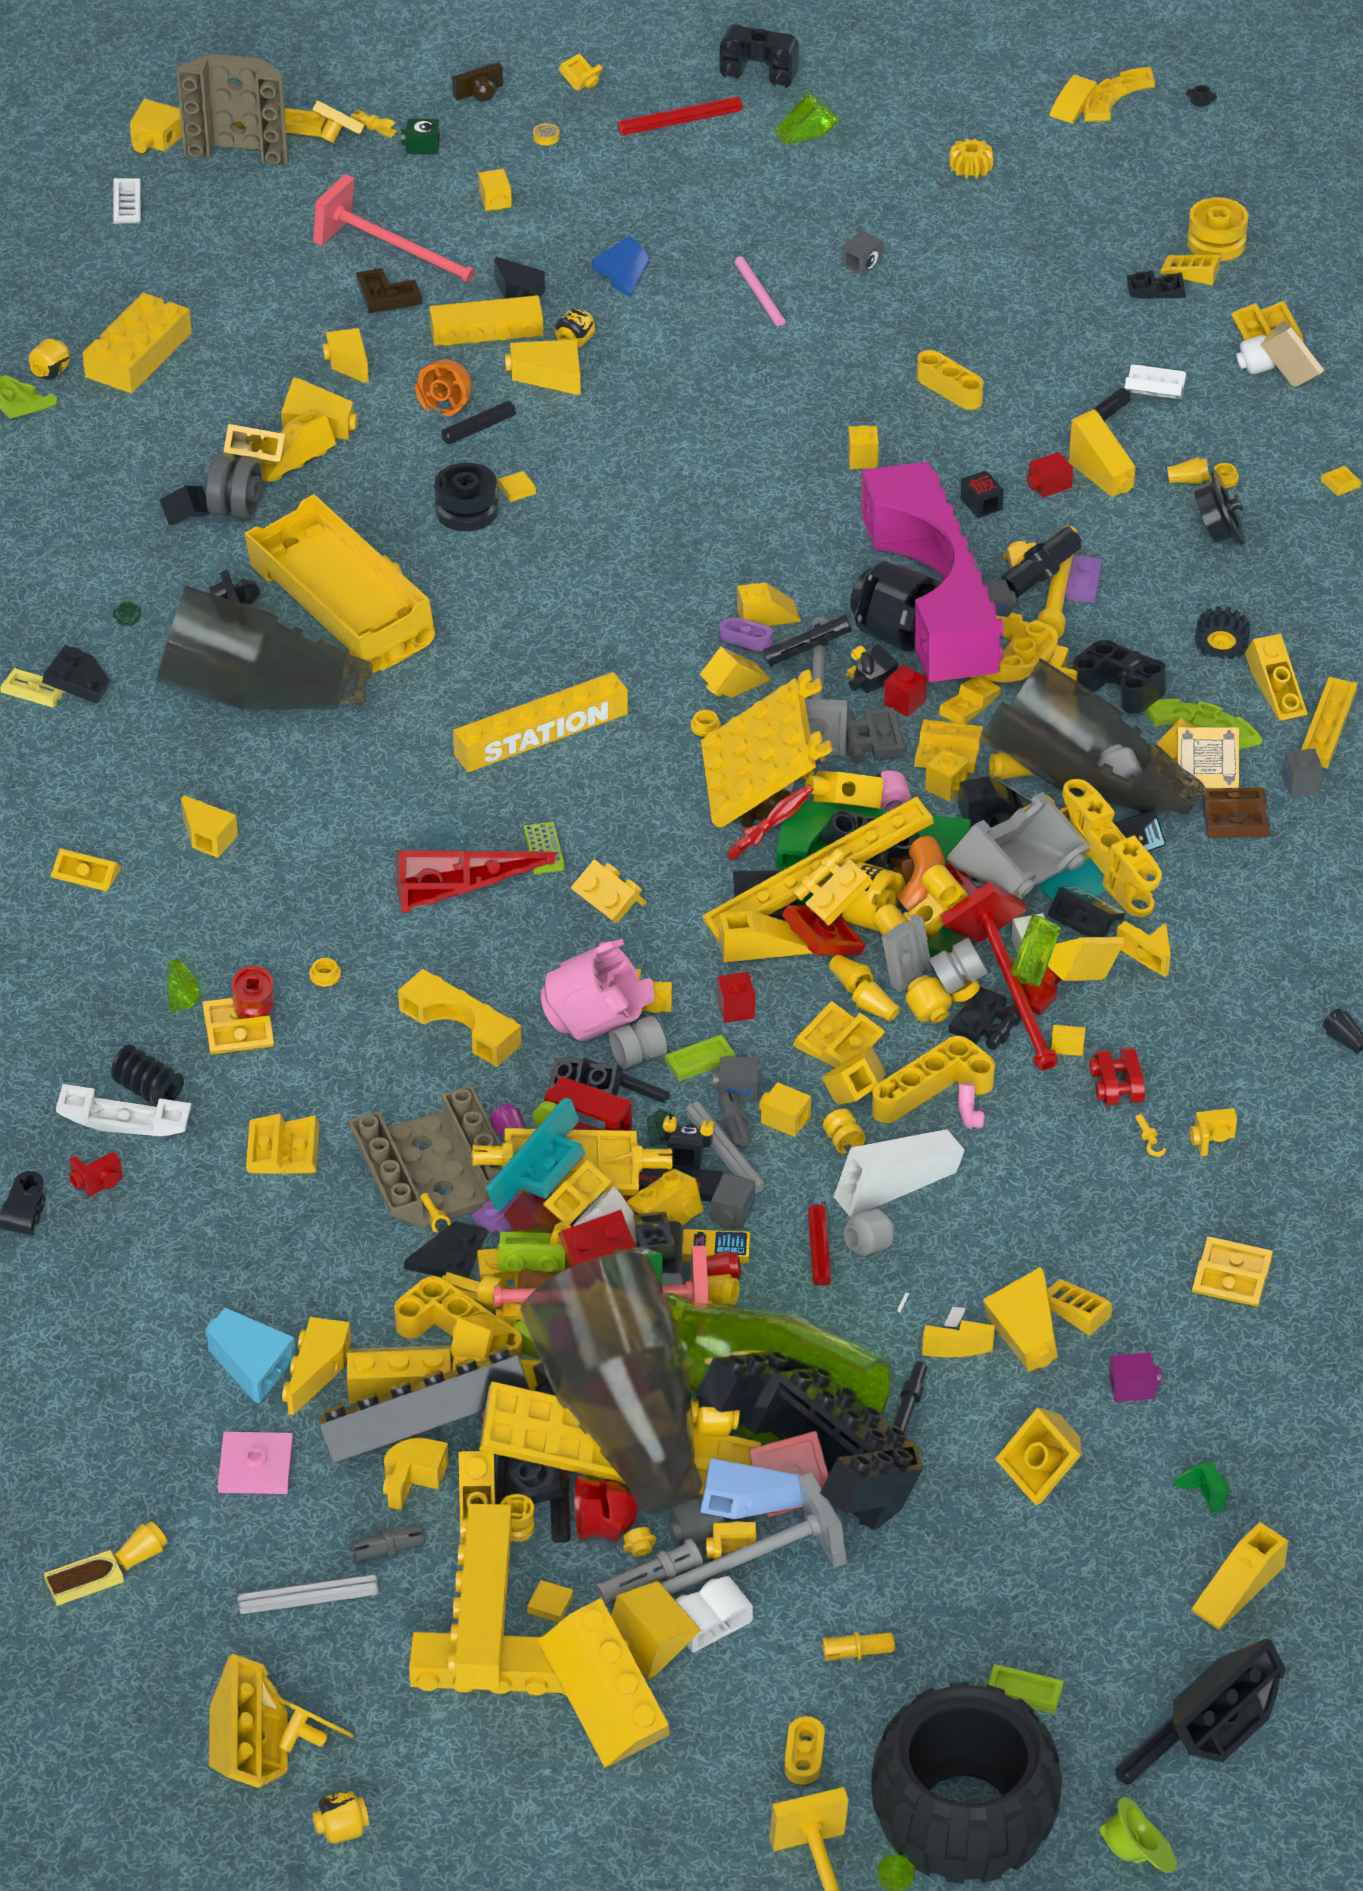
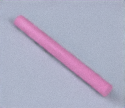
M737 257L734 261L735 265L776 326L785 324L784 317L744 257Z

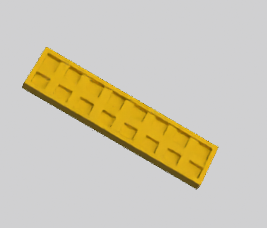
M492 1382L488 1390L479 1450L697 1499L703 1496L710 1458L752 1466L748 1450L760 1447L761 1442L730 1435L726 1437L699 1435L695 1431V1427Z

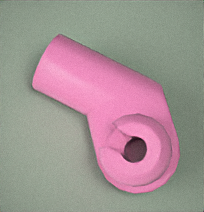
M960 1083L958 1109L963 1124L971 1130L972 1127L980 1129L984 1127L985 1114L982 1111H974L975 1084Z

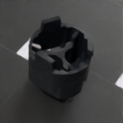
M888 561L881 562L875 567L867 569L857 579L850 598L851 610L855 614L854 617L858 629L865 634L905 651L915 650V600L930 593L942 583L903 565L897 566Z

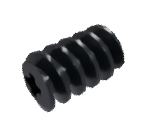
M131 1044L121 1048L112 1063L111 1077L114 1082L123 1085L124 1088L132 1091L135 1095L141 1096L145 1101L151 1102L155 1107H157L159 1099L175 1100L184 1086L182 1074L175 1073L170 1067L165 1068L164 1063L156 1062L154 1057L146 1056L144 1051L136 1050V1047Z

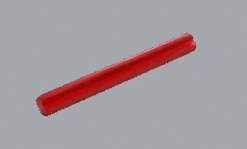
M732 97L621 120L618 122V131L620 135L624 136L742 111V101L740 97Z

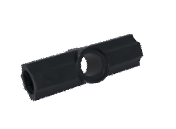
M1064 527L1046 542L1039 543L1027 550L1023 555L1024 559L1001 576V578L1006 580L1009 590L1014 591L1015 597H1019L1038 581H1044L1055 575L1060 570L1059 565L1082 548V540L1071 527Z

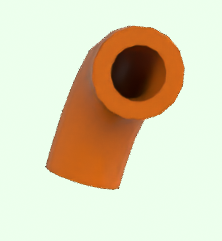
M931 836L918 838L909 849V856L913 858L915 865L914 872L907 885L896 895L908 911L927 898L926 895L929 894V891L922 883L924 873L935 865L946 866L942 849L935 838Z

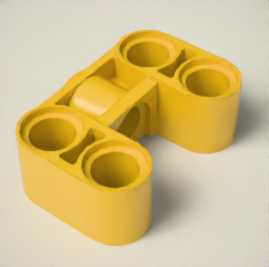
M935 865L929 868L922 877V883L929 891V894L926 895L927 898L904 914L893 904L885 905L874 914L873 923L880 933L885 935L902 922L908 923L911 921V916L915 914L923 918L928 940L931 935L935 936L944 926L940 915L969 895L945 866Z

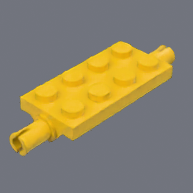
M505 1128L502 1146L473 1144L472 1166H502L503 1169L536 1129ZM571 1130L565 1138L582 1144L585 1154L550 1194H553L588 1159L612 1181L611 1185L603 1193L615 1186L621 1195L635 1196L639 1191V1172L642 1169H672V1149H642V1145L637 1143V1131ZM520 1189V1190L517 1192V1193H522V1192H524V1193H529V1192L524 1191V1190H522V1189Z

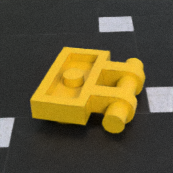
M838 848L829 856L825 855L819 861L821 864L809 876L805 875L799 881L801 884L793 891V894L801 901L811 893L813 896L805 904L828 926L873 882L850 859L840 868L838 864L846 856ZM831 873L833 876L820 888L818 884Z

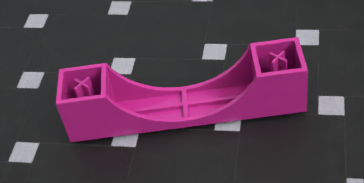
M929 461L861 470V516L874 550L893 552L913 558L929 566L944 579L942 584L936 589L915 600V651L928 682L999 673V661L1003 660V649L1001 643H999V637L1004 635L1003 622L1001 618L997 619L995 603L989 601L987 585H982L980 569H975L973 553L968 552L966 537L960 534L958 519L954 520L951 503L947 504L946 491L944 488H940L938 473L933 472Z

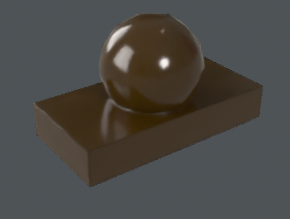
M499 62L452 76L453 97L457 101L470 96L481 102L489 101L494 97L496 88L503 86V66Z

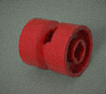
M246 966L240 969L232 980L233 1008L237 1017L246 1019L270 1016L274 1009L272 976L267 970L258 966Z

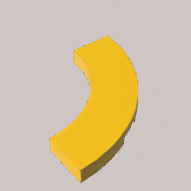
M1151 67L1123 71L1116 78H1107L1097 85L1096 92L1085 103L1084 122L1108 121L1111 119L1110 112L1113 105L1121 97L1137 90L1154 88L1155 80Z

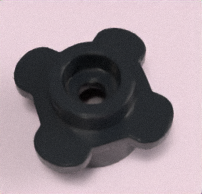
M1198 85L1194 89L1190 88L1186 91V95L1191 97V103L1196 106H1207L1211 101L1217 99V95L1212 93L1207 85Z

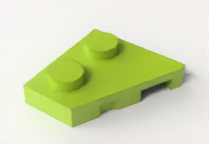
M7 375L0 376V410L10 419L49 408L57 404V396L50 393L44 397L35 393L36 387L21 383Z

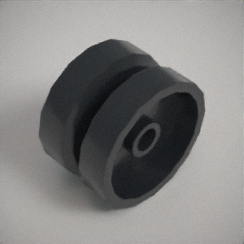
M458 463L441 470L435 477L434 483L435 513L439 522L447 528L469 532L483 529L492 524L498 514L497 478L493 471L486 466L476 463Z

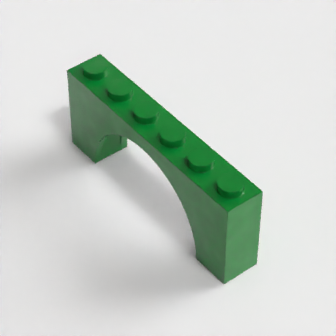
M805 800L800 808L782 823L777 845L776 869L785 870L814 854L817 850L826 847L827 845L821 838V831L837 811L847 810L878 818L891 810ZM932 815L934 823L915 833V840L923 836L935 838L942 849L947 865L949 864L947 860L948 855L969 832L971 819Z

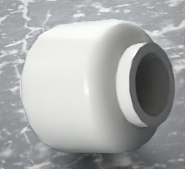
M1259 335L1241 342L1240 353L1236 354L1241 370L1246 368L1250 374H1258L1275 367V363L1260 345L1267 338L1265 335Z

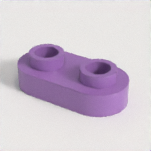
M728 618L719 624L721 640L731 645L751 649L754 652H763V649L769 648L774 642L773 630L767 625L743 618Z

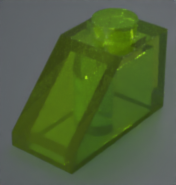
M808 92L774 130L783 144L787 145L824 136L832 129L839 118L830 105L811 92Z

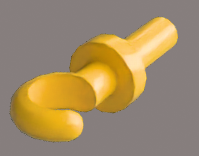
M1143 1114L1137 1115L1135 1118L1143 1131L1141 1138L1143 1141L1148 1140L1147 1152L1156 1157L1164 1155L1166 1148H1163L1160 1152H1155L1151 1149V1146L1158 1142L1156 1139L1158 1135L1156 1129L1149 1127Z

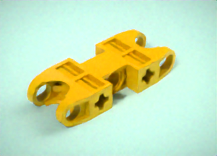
M1081 779L1067 781L1062 790L1064 803L1067 807H1063L1060 811L1064 816H1070L1069 822L1091 845V848L1085 853L1084 857L1086 859L1091 858L1104 874L1103 887L1130 915L1135 917L1150 915L1155 906L1151 891L1159 887L1162 878L1159 866L1135 835L1125 838L1112 822L1115 811L1094 787ZM1078 788L1085 795L1075 797L1069 790ZM1147 875H1153L1155 880L1147 881ZM1135 900H1142L1149 907L1145 909L1136 908L1132 904V902Z

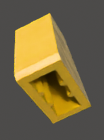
M576 339L510 343V354H505L506 371H511L512 380L567 393L581 394Z
M299 378L292 379L281 411L282 431L289 421L312 409L327 415L334 438L349 439L351 431H356L358 426V414L354 413L353 402Z
M1093 409L1072 419L1069 463L1111 497L1130 491L1134 487L1136 466L1098 412Z
M228 424L224 453L236 455L238 461L242 456L260 458L262 465L280 463L285 434Z
M1041 1267L983 1299L987 1318L992 1325H995V1329L1028 1372L1046 1367L1052 1360L1058 1357L1045 1274Z

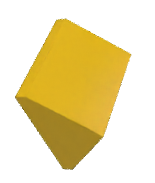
M1123 937L1078 938L1040 947L1039 952L1035 953V955L1063 981L1102 980L1107 977L1124 945Z
M658 1581L617 1595L611 1614L623 1640L629 1641V1651L638 1668L647 1679L655 1677L701 1631L700 1627Z

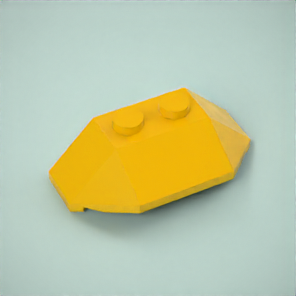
M231 1654L228 1657L210 1704L209 1766L227 1778L260 1788L287 1773L288 1752L277 1747L288 1726V1712L283 1703L271 1698L272 1694L280 1696L276 1688L266 1677L268 1672L264 1664Z

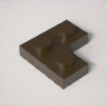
M383 268L356 272V281L369 313L422 304V295L415 279L389 284Z

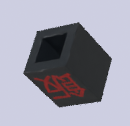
M986 470L961 479L960 499L977 518L1003 509L1004 489Z

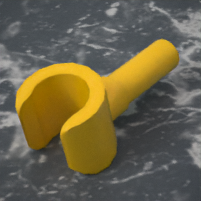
M427 1193L422 1194L420 1198L429 1211V1223L432 1230L439 1233L435 1222L438 1219H445L447 1224L451 1225L450 1219L445 1211L438 1210Z

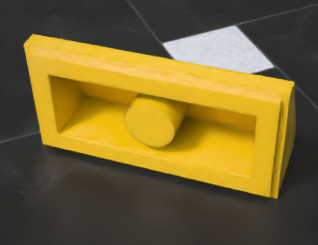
M60 848L50 877L107 892L122 867L117 862Z

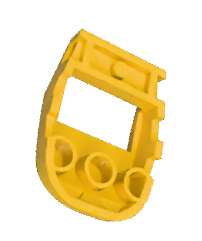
M1011 613L1009 617L996 616L997 619L1001 618L1003 622L1004 635L1001 637L1011 641L1003 650V660L999 661V673L981 675V677L990 682H1015L1031 676L1055 652L1058 646L1057 631L1049 624L1038 620L1030 623L1023 621L1020 614Z

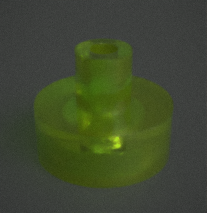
M890 1855L879 1863L877 1879L881 1887L887 1891H906L914 1883L915 1868L908 1858L901 1855Z

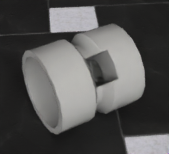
M969 938L953 945L951 953L944 950L929 958L935 972L949 994L965 987V980L969 979L974 982L988 974Z
M654 1016L637 1020L632 1027L623 1025L610 1030L608 1033L612 1055L622 1069L641 1064L643 1058L646 1060L655 1059L665 1055L667 1052L664 1032Z

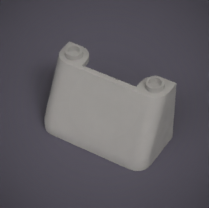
M1042 792L1031 799L1033 802L1025 811L1022 808L1018 809L1009 820L990 828L984 820L976 823L951 851L947 860L960 872L984 883L990 881L1012 895L1019 894L1022 897L1031 891L1035 885L1067 869L1074 871L1085 862L1086 858L1084 855L1091 848V845L1046 794Z

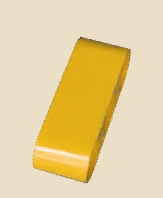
M924 350L918 354L916 378L921 384L961 408L974 410L982 406L984 381L980 376L935 350Z

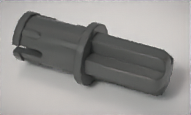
M725 1092L718 1098V1105L723 1114L722 1124L725 1129L729 1130L733 1143L737 1144V1147L743 1148L745 1144L750 1143L752 1140L747 1126L748 1116L741 1109L738 1096L731 1092V1101L728 1092Z

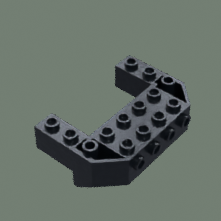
M777 1350L713 1358L696 1394L720 1413L740 1410L739 1422L753 1434L771 1432L782 1441L816 1431L828 1472V1477L820 1494L843 1513L854 1514L872 1530H877L902 1510L923 1470L918 1446L907 1438L908 1435L904 1430L892 1426L885 1421L880 1411L871 1406H866L857 1398L856 1392L841 1386L832 1379L833 1375L828 1370L797 1360Z

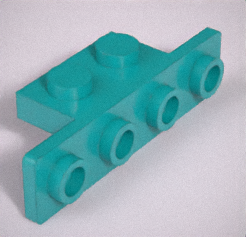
M563 1098L536 1131L531 1134L523 1146L511 1157L503 1169L491 1180L486 1190L495 1209L503 1210L520 1189L546 1199L585 1154L582 1144L565 1138L579 1121L571 1099Z

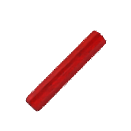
M812 1204L808 1208L813 1283L815 1286H827L831 1283L826 1208L822 1204L817 1206Z

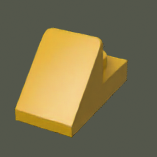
M1126 921L1117 927L1116 937H1123L1124 945L1120 951L1163 977L1169 974L1171 952L1166 924H1163L1151 935L1146 934L1143 930L1136 928Z

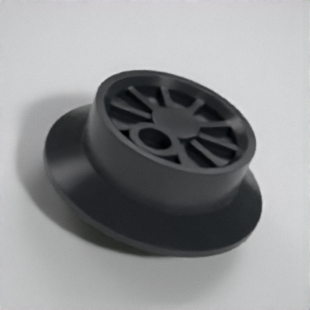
M1213 469L1211 470L1210 484L1194 490L1199 511L1215 543L1233 537L1243 545L1246 541L1236 512L1237 509H1240V511L1244 510L1238 494H1235L1234 498L1231 499L1220 475Z

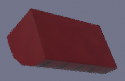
M524 1192L520 1194L504 1213L511 1227L525 1232L552 1233L555 1225L561 1222L543 1206L549 1197L544 1199ZM577 1218L570 1226L573 1227V1225L579 1218Z

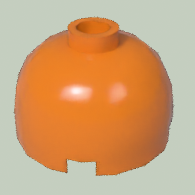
M448 359L434 361L423 368L418 374V382L415 383L417 399L423 408L429 411L430 407L445 411L441 415L448 417L463 409L472 396L473 385L470 374L458 362ZM449 399L452 405L448 409L438 408L437 401Z

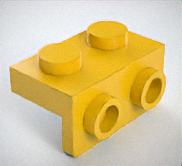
M594 859L571 886L574 892L614 923L619 922L635 902L641 906L646 904V901L639 895L642 889L629 878L624 883L619 879L621 873L608 862L605 866H602Z
M676 1169L666 1172L661 1178L640 1190L638 1194L627 1201L629 1207L639 1214L666 1211L669 1220L678 1221L681 1223V1226L704 1211L696 1179Z

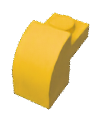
M412 1438L397 1443L386 1453L384 1457L385 1481L383 1494H386L388 1497V1508L402 1510L412 1484L439 1489L449 1464L448 1443L425 1438Z

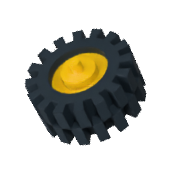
M1217 606L1215 612L1211 608L1207 609L1206 614L1202 613L1197 621L1195 634L1197 649H1201V654L1204 656L1210 653V657L1218 656L1219 658L1228 657V659H1234V655L1239 658L1243 652H1246L1249 643L1250 623L1249 621L1247 622V617L1245 615L1240 616L1241 611L1237 609L1234 613L1231 612V607L1227 606L1226 611H1222L1221 606Z

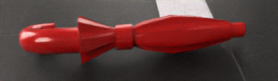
M809 784L805 788L787 796L758 825L745 828L744 832L746 834L728 850L727 858L735 860L752 844L758 847L765 832L772 829L774 825L790 818L809 797V794L814 791L813 786Z

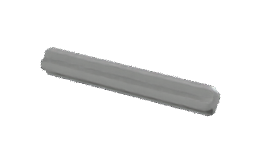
M699 1101L689 1104L686 1108V1115L697 1128H701L702 1121L707 1120L708 1124L710 1121L714 1122L713 1140L710 1146L733 1175L755 1180V1194L761 1192L764 1189V1181L704 1105Z
M369 1574L238 1594L237 1601L240 1614H249L378 1594L379 1589L376 1575Z

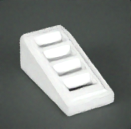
M140 178L113 179L114 224L140 223ZM135 201V203H119V202Z

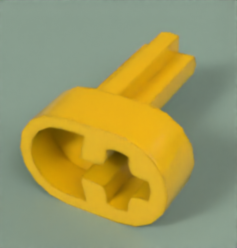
M449 1272L442 1276V1279L493 1313H496V1309H502V1303L501 1306H494V1286H501V1289H510L506 1280L489 1274L485 1275L481 1282Z

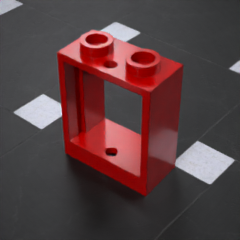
M562 1076L554 1087L548 1088L545 1094L544 1102L549 1101L557 1105L563 1098L571 1099L576 1112L605 1122V1130L632 1131V1101ZM578 1121L572 1130L601 1129Z

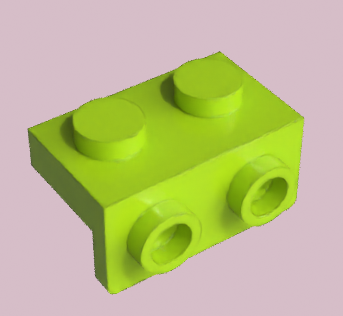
M500 1232L497 1250L498 1271L566 1272L567 1256L562 1245L550 1244L552 1233Z

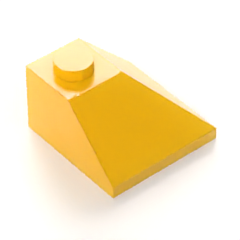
M1037 1407L995 1460L1037 1506L1044 1501L1082 1455L1080 1436L1060 1414Z

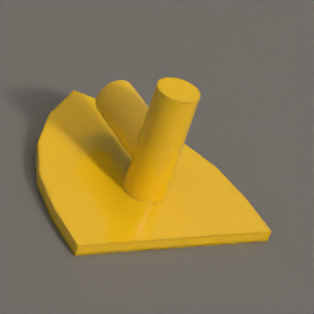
M274 1694L271 1695V1698L295 1709L277 1747L290 1753L298 1736L322 1747L327 1739V1734L306 1724L308 1716L353 1738L354 1734Z

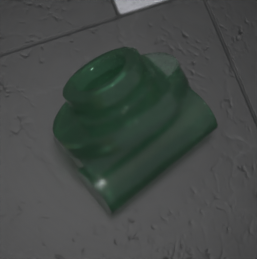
M659 1109L654 1115L647 1117L650 1146L662 1145L663 1141H665L663 1123L666 1116H670V1120H672V1117H675L671 1112Z

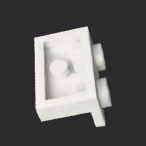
M1131 365L1129 377H1126L1125 390H1129L1130 393L1182 400L1186 373L1184 371Z

